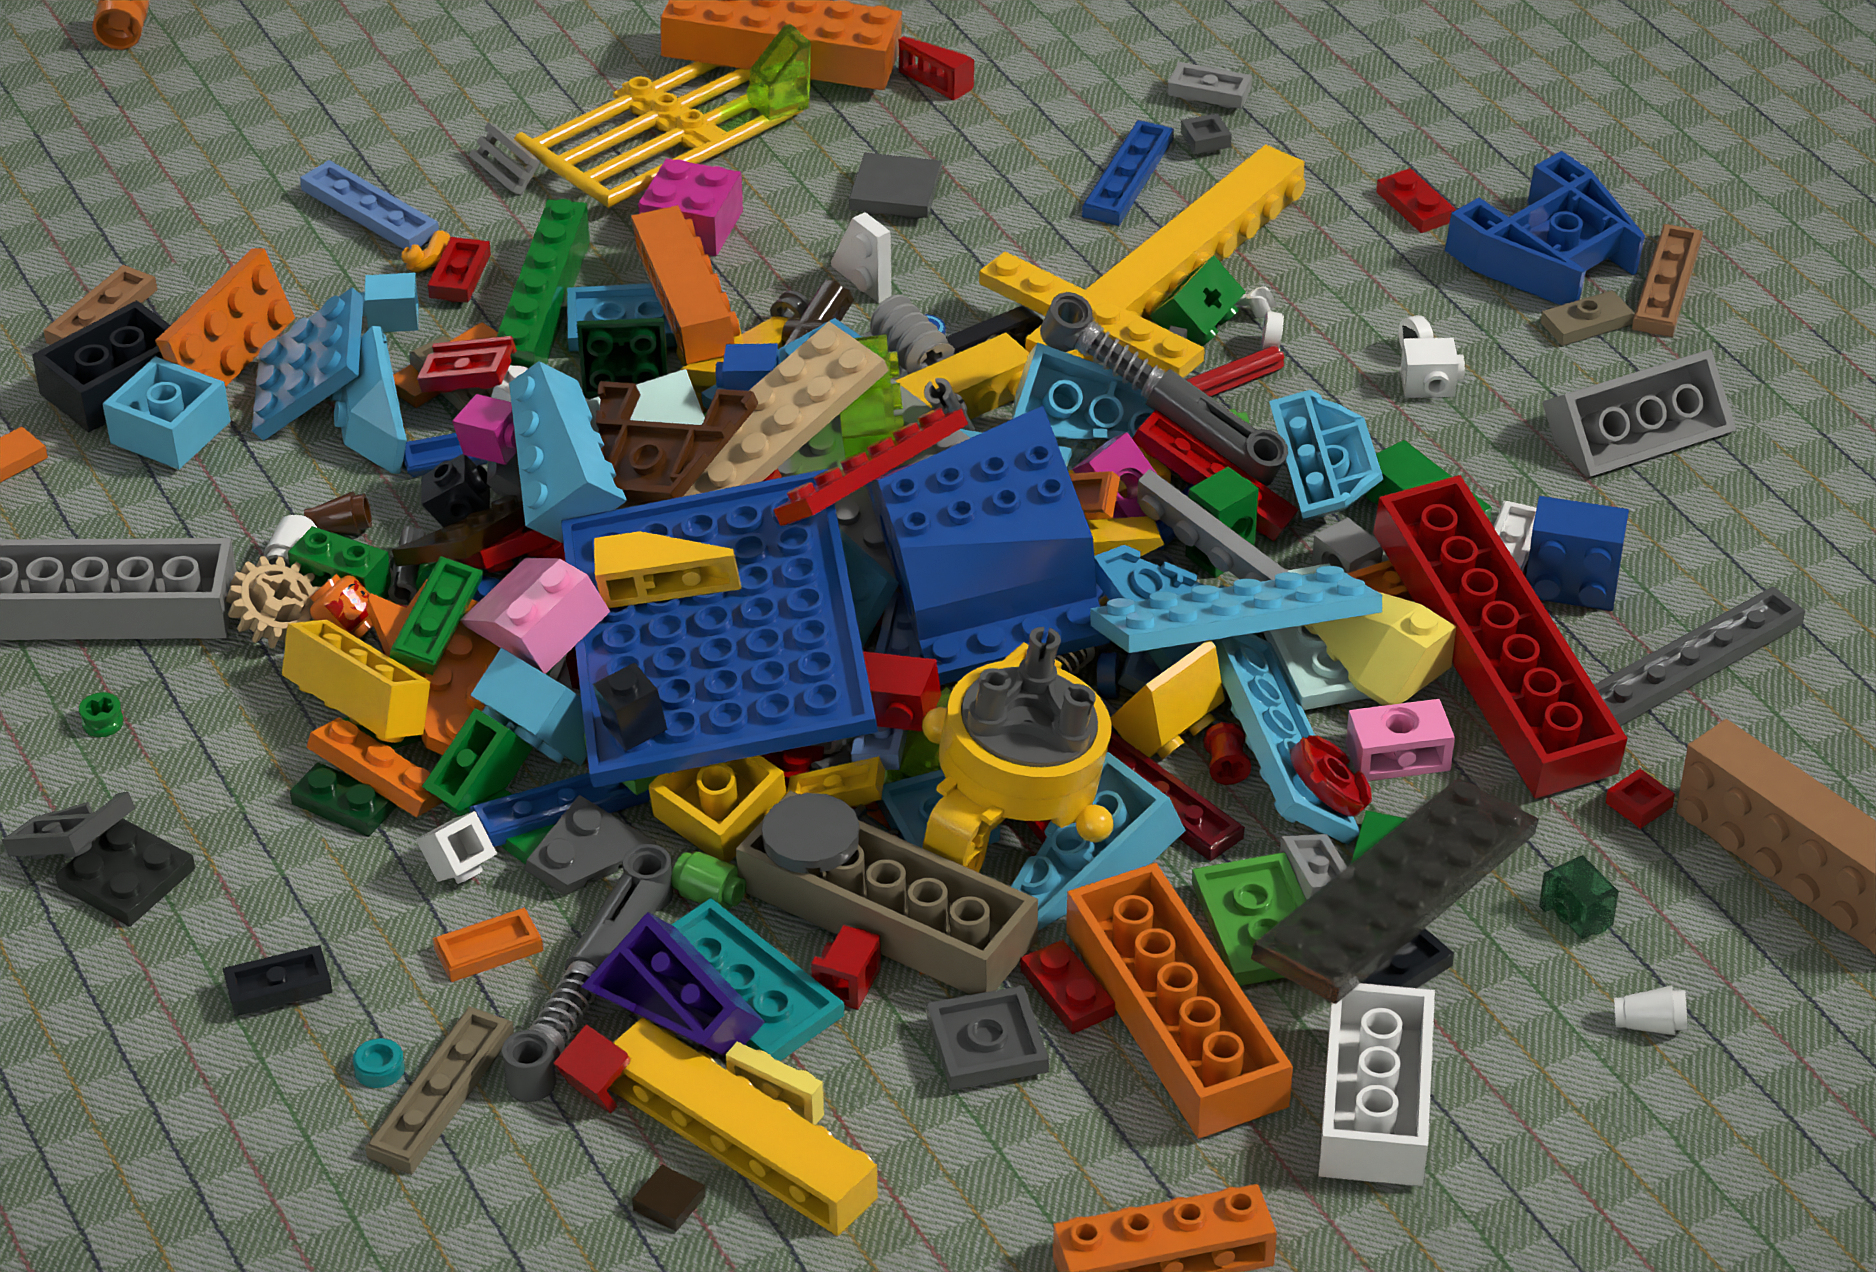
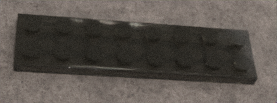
M1457 778L1254 943L1251 959L1337 1004L1535 835L1539 818L1523 811L1513 803L1505 802L1482 791L1473 783L1464 782Z

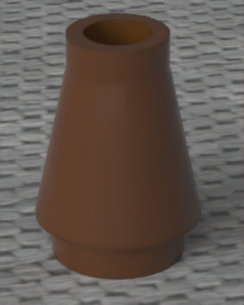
M351 491L316 507L304 509V516L312 520L317 528L334 534H362L363 529L372 527L371 509L367 496L364 493L356 495Z

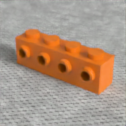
M1258 1184L1244 1187H1229L1218 1192L1192 1197H1177L1167 1202L1141 1207H1126L1115 1212L1089 1217H1075L1068 1221L1054 1223L1053 1259L1058 1272H1246L1274 1266L1277 1231Z

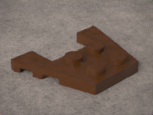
M600 381L597 393L600 398V410L596 411V425L599 428L598 433L604 443V446L601 448L602 454L606 461L612 463L616 476L613 478L616 487L623 490L627 501L653 503L683 497L756 409L759 402L754 392L717 389L701 425L630 420L641 396L636 384Z

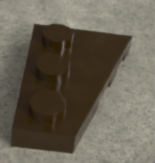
M517 496L497 499L491 503L492 508L472 513L466 519L392 549L396 567L437 562L440 556L451 560L469 558L525 525L523 501H518Z

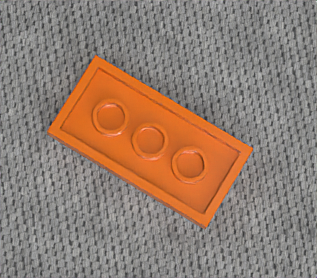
M252 248L155 340L164 360L224 381L226 387L259 355L261 348L266 342L275 339L295 319L265 248Z

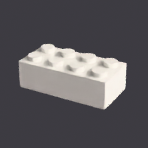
M1333 981L1318 1177L1423 1186L1429 1135L1435 990Z

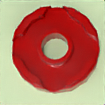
M1309 735L1305 739L1303 737L1290 750V760L1296 773L1305 785L1326 805L1341 814L1356 817L1372 802L1371 787L1366 777L1359 770L1353 774L1346 766L1350 762L1347 758L1348 756L1330 741L1320 736Z

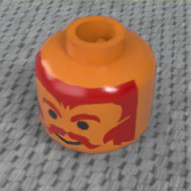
M336 573L309 597L314 602L310 607V615L315 621L327 619L358 639L373 627L366 610L370 593L354 576L347 575L340 578Z

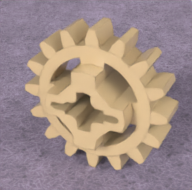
M265 556L259 558L256 566L247 561L241 573L236 572L230 583L226 602L232 604L228 615L230 618H241L237 628L239 632L248 629L254 632L252 636L253 642L256 643L262 637L268 639L270 648H275L278 640H283L285 644L288 623L315 621L310 615V607L314 602L309 598L320 588L318 586L312 587L311 585L315 575L313 573L304 576L300 574L301 564L298 562L293 564L291 568L286 567L283 557L278 556L275 564H270Z

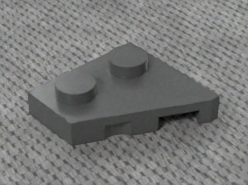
M121 792L115 794L112 800L95 812L92 811L89 802H85L61 811H53L35 816L2 839V842L9 857L31 856L33 860L41 859L51 854H64L66 858L76 857L87 852L92 847L91 841L133 811L135 806L129 792Z
M579 795L528 857L524 870L566 895L584 887L591 879H602L617 872L618 866L623 864V858L630 849L644 844L656 845V842Z

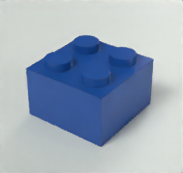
M1539 496L1526 579L1538 598L1543 601L1613 611L1629 509Z

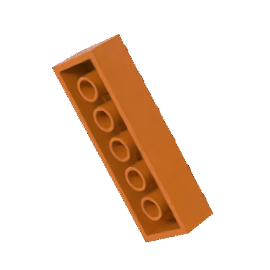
M669 0L661 15V56L885 90L899 55L902 11L891 10L885 6L871 7L858 5L847 0Z
M1157 863L1067 891L1066 933L1096 980L1114 1000L1115 1010L1197 1139L1290 1107L1293 1065Z

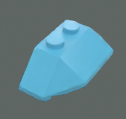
M371 326L361 337L358 377L330 395V400L336 401L334 425L335 427H341L344 445L390 473L400 474L407 439L387 347V338L381 326Z
M1311 389L1269 401L1277 433L1285 440L1288 446V455L1285 462L1303 522L1346 510L1383 480L1364 417L1337 403L1322 399L1320 394Z

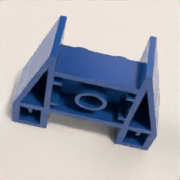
M1563 151L1534 166L1527 204L1530 206L1508 217L1480 197L1451 213L1445 251L1474 272L1559 305L1580 300L1586 271L1607 258L1631 275L1636 274L1645 234L1595 174Z

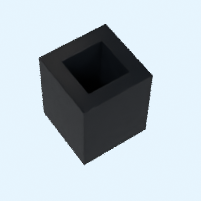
M635 662L593 683L603 725L625 751L668 730L658 690Z

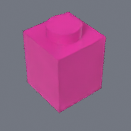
M476 394L452 420L463 455L506 465L516 454L517 448L511 402Z

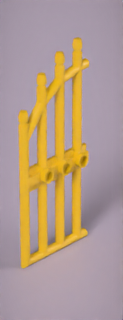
M694 61L654 81L643 76L634 77L623 83L621 89L613 92L614 100L535 138L519 132L514 137V140L539 159L541 164L607 208H610L646 190L662 164L610 190L600 184V182L679 143L686 148L693 149L673 158V160L682 159L690 163L699 164L792 118L793 115L802 113L808 107L805 98L793 99L788 104L782 105L787 90L810 79L768 73L769 83L703 114L701 111L691 108L766 72L739 68L678 98L672 93H665L722 66ZM767 101L763 115L728 132L716 126ZM628 110L635 115H641L560 155H556L548 149ZM654 126L657 130L666 132L584 173L574 167V165Z

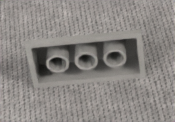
M1712 349L1542 401L1554 442L1586 478L1736 431Z

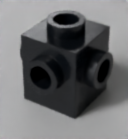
M463 454L450 461L441 462L432 471L422 475L421 505L443 528L466 519L472 513L489 509L491 487L487 484L486 469L481 465L476 466L467 455Z

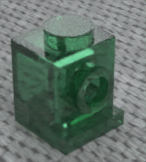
M1581 855L1544 872L1539 907L1544 912L1553 909L1563 924L1569 925L1581 939H1584L1591 935L1601 934L1614 924L1619 891L1584 855Z

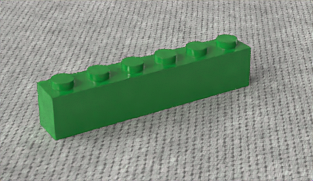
M547 199L497 337H513L517 351L510 355L512 359L510 365L523 366L529 369L538 361L547 365L567 309V287L575 286L590 243L586 202H575L568 199Z

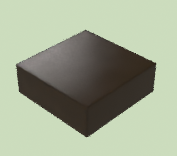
M661 1164L632 1198L633 1211L677 1232L706 1197L705 1185Z

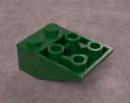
M664 318L577 321L582 392L585 398L590 400L599 397L597 393L600 381L635 383L637 385L669 374Z

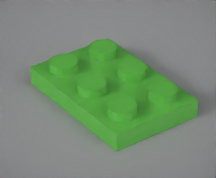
M1285 852L1192 869V885L1224 964L1239 986L1329 969V952Z

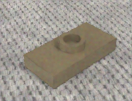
M1611 290L1544 310L1541 314L1540 323L1563 346L1632 325L1635 313Z

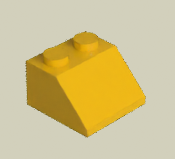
M1211 640L1204 642L1147 683L1110 717L1111 724L1125 741L1147 757L1151 758L1158 753L1163 760L1185 743L1181 739V735L1189 730L1193 736H1196L1216 720L1211 712L1225 700L1214 643Z

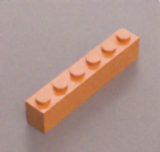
M679 205L631 215L637 252L686 364L724 356L726 344H735L734 337L740 336L739 323L735 311L730 309L726 292L721 290L717 273H713L709 255H704L703 245L700 236L696 237L692 219L684 218Z

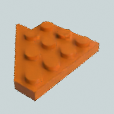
M428 579L425 580L407 608L371 593L369 595L366 610L384 652L388 657H390V650ZM472 599L464 616L478 603V601ZM462 621L433 675L407 667L430 681L424 734L421 735V738L427 749L441 755L445 753L473 710L476 708L481 712L483 711L485 705L470 694L501 649L464 626Z

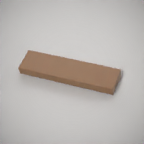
M1663 224L1633 318L1632 330L1673 337L1702 243L1703 231Z

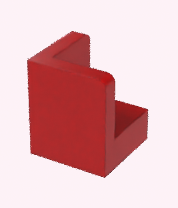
M586 1024L555 1060L554 1065L569 1085L611 1114L616 1109L617 1104L606 1090L627 1067L631 1058L627 1052Z

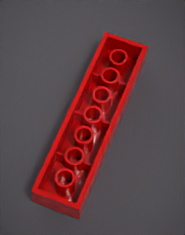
M1462 476L1450 477L1379 497L1373 531L1374 536L1415 603L1425 606L1456 626L1452 664L1534 799L1619 774L1628 740L1627 736Z

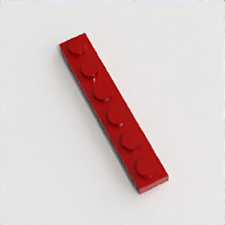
M941 407L927 412L917 418L919 426L917 422H913L893 431L892 434L895 440H892L890 436L867 446L869 455H866L864 451L841 461L843 470L840 471L838 466L814 477L817 485L813 486V483L809 482L787 492L789 501L773 509L780 526L815 515L968 425L962 408L944 414Z

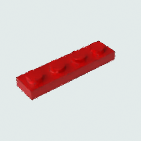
M1155 410L1145 420L1132 438L1136 445L1142 448L1147 455L1159 460L1179 474L1184 481L1193 485L1200 483L1226 467H1230L1245 479L1250 480L1253 485L1259 488L1256 531L1273 541L1278 538L1299 510L1158 410Z

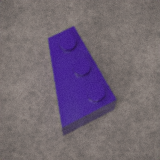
M649 912L641 918L581 986L624 1009L725 1057L726 1053L736 1042L745 1045L765 1023L676 927Z

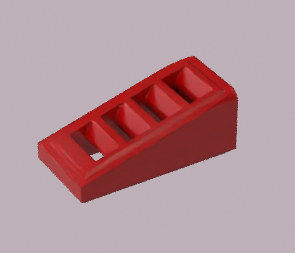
M906 36L899 39V72L953 101L973 89V58ZM915 56L918 57V65L915 64Z

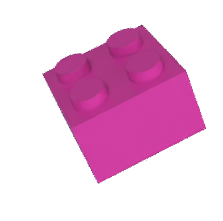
M666 158L638 203L639 214L679 205L684 218L692 219L696 237L700 236L704 254L717 257L743 212L741 172L725 169L720 166H707L690 163L682 159L673 160Z

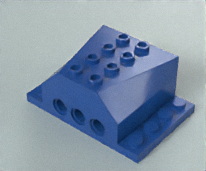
M1043 405L922 461L895 467L866 484L896 580L899 582L898 586L922 658L937 660L940 685L961 680L966 674L978 667L1004 660L1023 642L1029 645V635L1033 629L1038 627H1044L1042 643H1046L1049 628L1055 630L1060 635L1061 642L1056 656L1110 643V639L1091 627L1090 608L1100 607L1096 591L1093 536Z

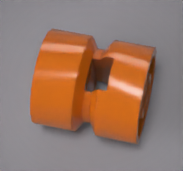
M99 0L92 22L93 33L96 39L112 49L123 50L133 47L138 43L142 35L144 21L149 8V0Z

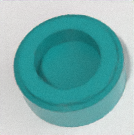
M385 1038L368 1040L362 1043L353 1054L352 1061L355 1077L364 1086L370 1088L388 1087L396 1083L404 1074L403 1051L392 1040Z

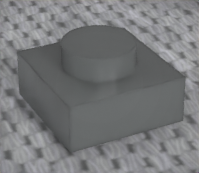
M1218 113L1181 120V134L1194 154L1211 153L1215 150L1231 147L1232 134Z

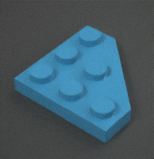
M1126 545L1094 556L1096 583L1109 600L1126 598L1133 601L1147 600L1152 593L1172 592L1179 595L1191 593L1193 587L1204 585L1196 582V574L1164 562L1161 567L1140 558L1141 551ZM1204 641L1147 650V652L1161 671L1164 672L1202 645Z

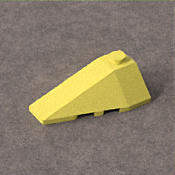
M1379 592L1382 594L1381 613L1304 625L1311 634H1318L1327 645L1326 653L1334 662L1339 660L1349 672L1348 679L1353 686L1382 706L1405 702L1452 667L1456 626L1419 603Z

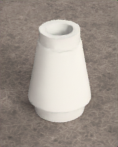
M1671 985L1614 998L1616 1028L1626 1027V1029L1675 1035V1030H1688L1685 990H1673Z

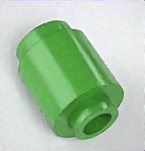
M699 851L694 854L683 853L676 861L672 870V887L679 890L681 897L699 904L712 898L728 911L732 906L735 907L742 901L746 892V880L738 877L736 865Z

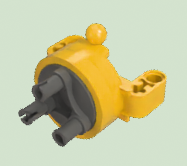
M1038 627L1031 631L1025 659L986 664L966 674L953 688L947 708H934L928 711L922 720L923 733L926 738L932 743L939 744V762L946 777L937 785L936 791L942 794L943 797L935 805L929 816L922 848L978 873L985 859L991 831L1006 818L1022 821L1051 819L1052 823L1060 828L1075 822L1077 833L1084 840L1093 843L1107 839L1113 830L1112 814L1103 806L1092 805L1097 794L1110 741V716L1105 704L1090 686L1078 677L1054 665L1061 638L1058 632L1049 628L1046 643L1041 642L1044 627Z

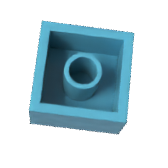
M156 356L103 403L110 444L176 469H181L231 422L224 381Z
M501 648L470 695L485 705L483 713L509 728L521 739L553 761L560 764L563 758L566 757L581 766L588 756L583 736L585 729L581 697L558 681Z

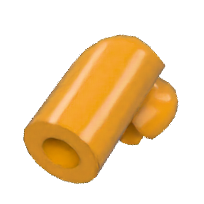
M438 230L432 234L426 249L422 250L417 244H412L411 249L406 247L401 253V259L406 263V268L411 272L420 273L437 266L450 239V235L445 231Z

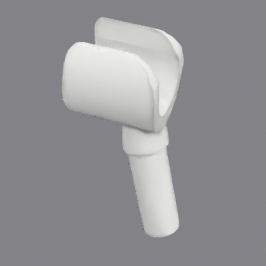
M1262 286L1248 294H1244L1235 305H1250L1255 317L1263 318L1266 312L1271 311L1270 308L1276 307L1277 304L1271 291L1267 287Z

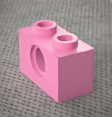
M1440 699L1349 710L1346 746L1355 771L1359 770L1362 772L1367 781L1451 771L1455 737Z

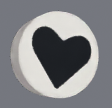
M1421 315L1404 318L1399 324L1398 335L1401 348L1403 346V339L1434 338L1429 322Z

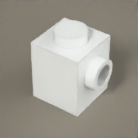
M1454 338L1403 339L1400 374L1405 398L1455 397L1457 380L1464 379L1465 362L1463 354L1457 355Z
M475 811L456 817L416 839L437 882L454 877L457 884L462 883L483 871L480 863L497 855Z

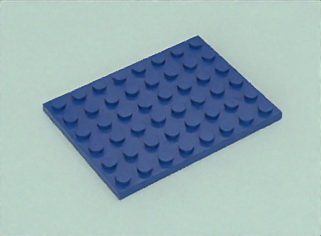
M828 469L561 520L565 561L586 573L598 592L595 579L594 538L638 531L731 548L734 550L741 581V589L609 608L610 612L575 645L589 773L593 788L878 732L835 503L813 516L784 526H780L773 509L789 501L787 492L809 482H812L813 486L817 485L814 477ZM635 662L658 690L668 730L625 751L603 725L593 683Z

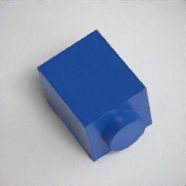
M778 343L726 344L723 362L716 363L717 388L749 391L780 364Z

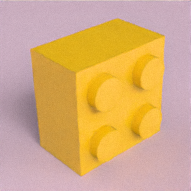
M760 755L661 774L648 785L655 818L708 855L728 863L736 856V848L758 826L770 809L787 794L784 771Z

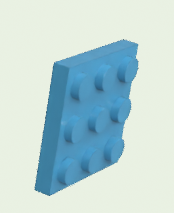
M353 287L339 297H331L320 310L308 318L303 317L299 319L290 331L277 340H269L261 348L258 355L259 362L252 432L263 441L358 377L364 297Z

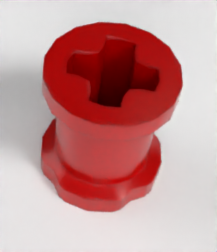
M1222 722L1215 724L1207 729L1203 739L1206 751L1211 754L1209 773L1214 781L1224 785L1242 782L1251 772V761L1243 751L1245 733L1242 727L1235 723Z

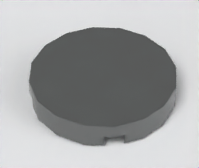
M805 793L790 796L775 804L765 815L761 831L765 852L773 862L782 868L796 873H807V868L814 869L820 867V872L833 870L847 862L858 848L860 830L855 811L843 800L827 794Z

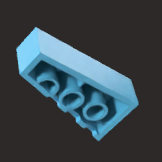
M538 361L509 383L525 526L563 543L561 520L612 511L625 503L627 499L623 490L617 488L613 481V478L616 476L612 463L606 461L602 454L601 448L604 446L600 434L592 429L590 422L593 416L578 380Z

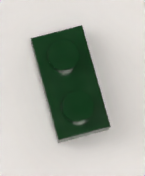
M319 762L290 790L292 805L368 837L397 808L396 804L375 792L370 785L363 784L352 776Z

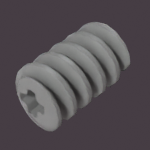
M904 295L888 297L874 311L870 321V332L873 338L881 344L884 350L889 352L894 360L898 361L899 365L907 371L908 375L954 355V347L948 343L946 336L937 329L935 324L929 321L926 315L920 312L917 306L912 304L908 297Z

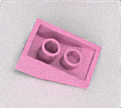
M525 558L480 600L461 621L467 628L546 674L610 610L586 573L561 559Z

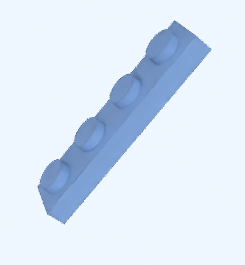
M330 160L300 177L302 191L402 249L406 247L411 249L412 244H417L421 247L430 241L435 231L439 230L438 221Z

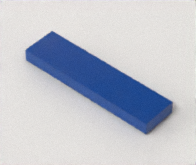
M1137 120L1082 205V217L1120 226L1172 143L1174 129Z
M585 773L470 806L469 812H476L493 847L506 844V839L552 824L555 825L579 795L608 813L650 802L651 799L649 789L635 795L622 782L593 788L590 773Z

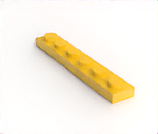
M1006 251L979 270L980 285L1043 316H1046L1054 297L1061 293L1071 292L1084 297L1092 308V317L1095 318V323L1104 328L1103 333L1106 334L1109 331L1108 337L1114 341L1119 338L1118 344L1122 347L1129 345L1128 351L1132 354L1138 352L1137 357L1142 361L1148 359L1147 364L1152 368L1158 365V368H1162L1165 372L1171 369L1184 378L1204 362V347Z

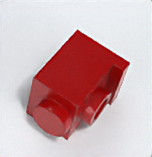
M843 925L834 942L826 943L821 958L815 956L812 960V978L842 1000L844 1006L859 1010L881 970L880 935L860 928Z

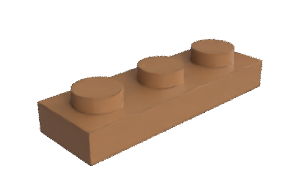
M122 265L44 329L46 343L51 345L136 300L143 303L157 291L155 277Z

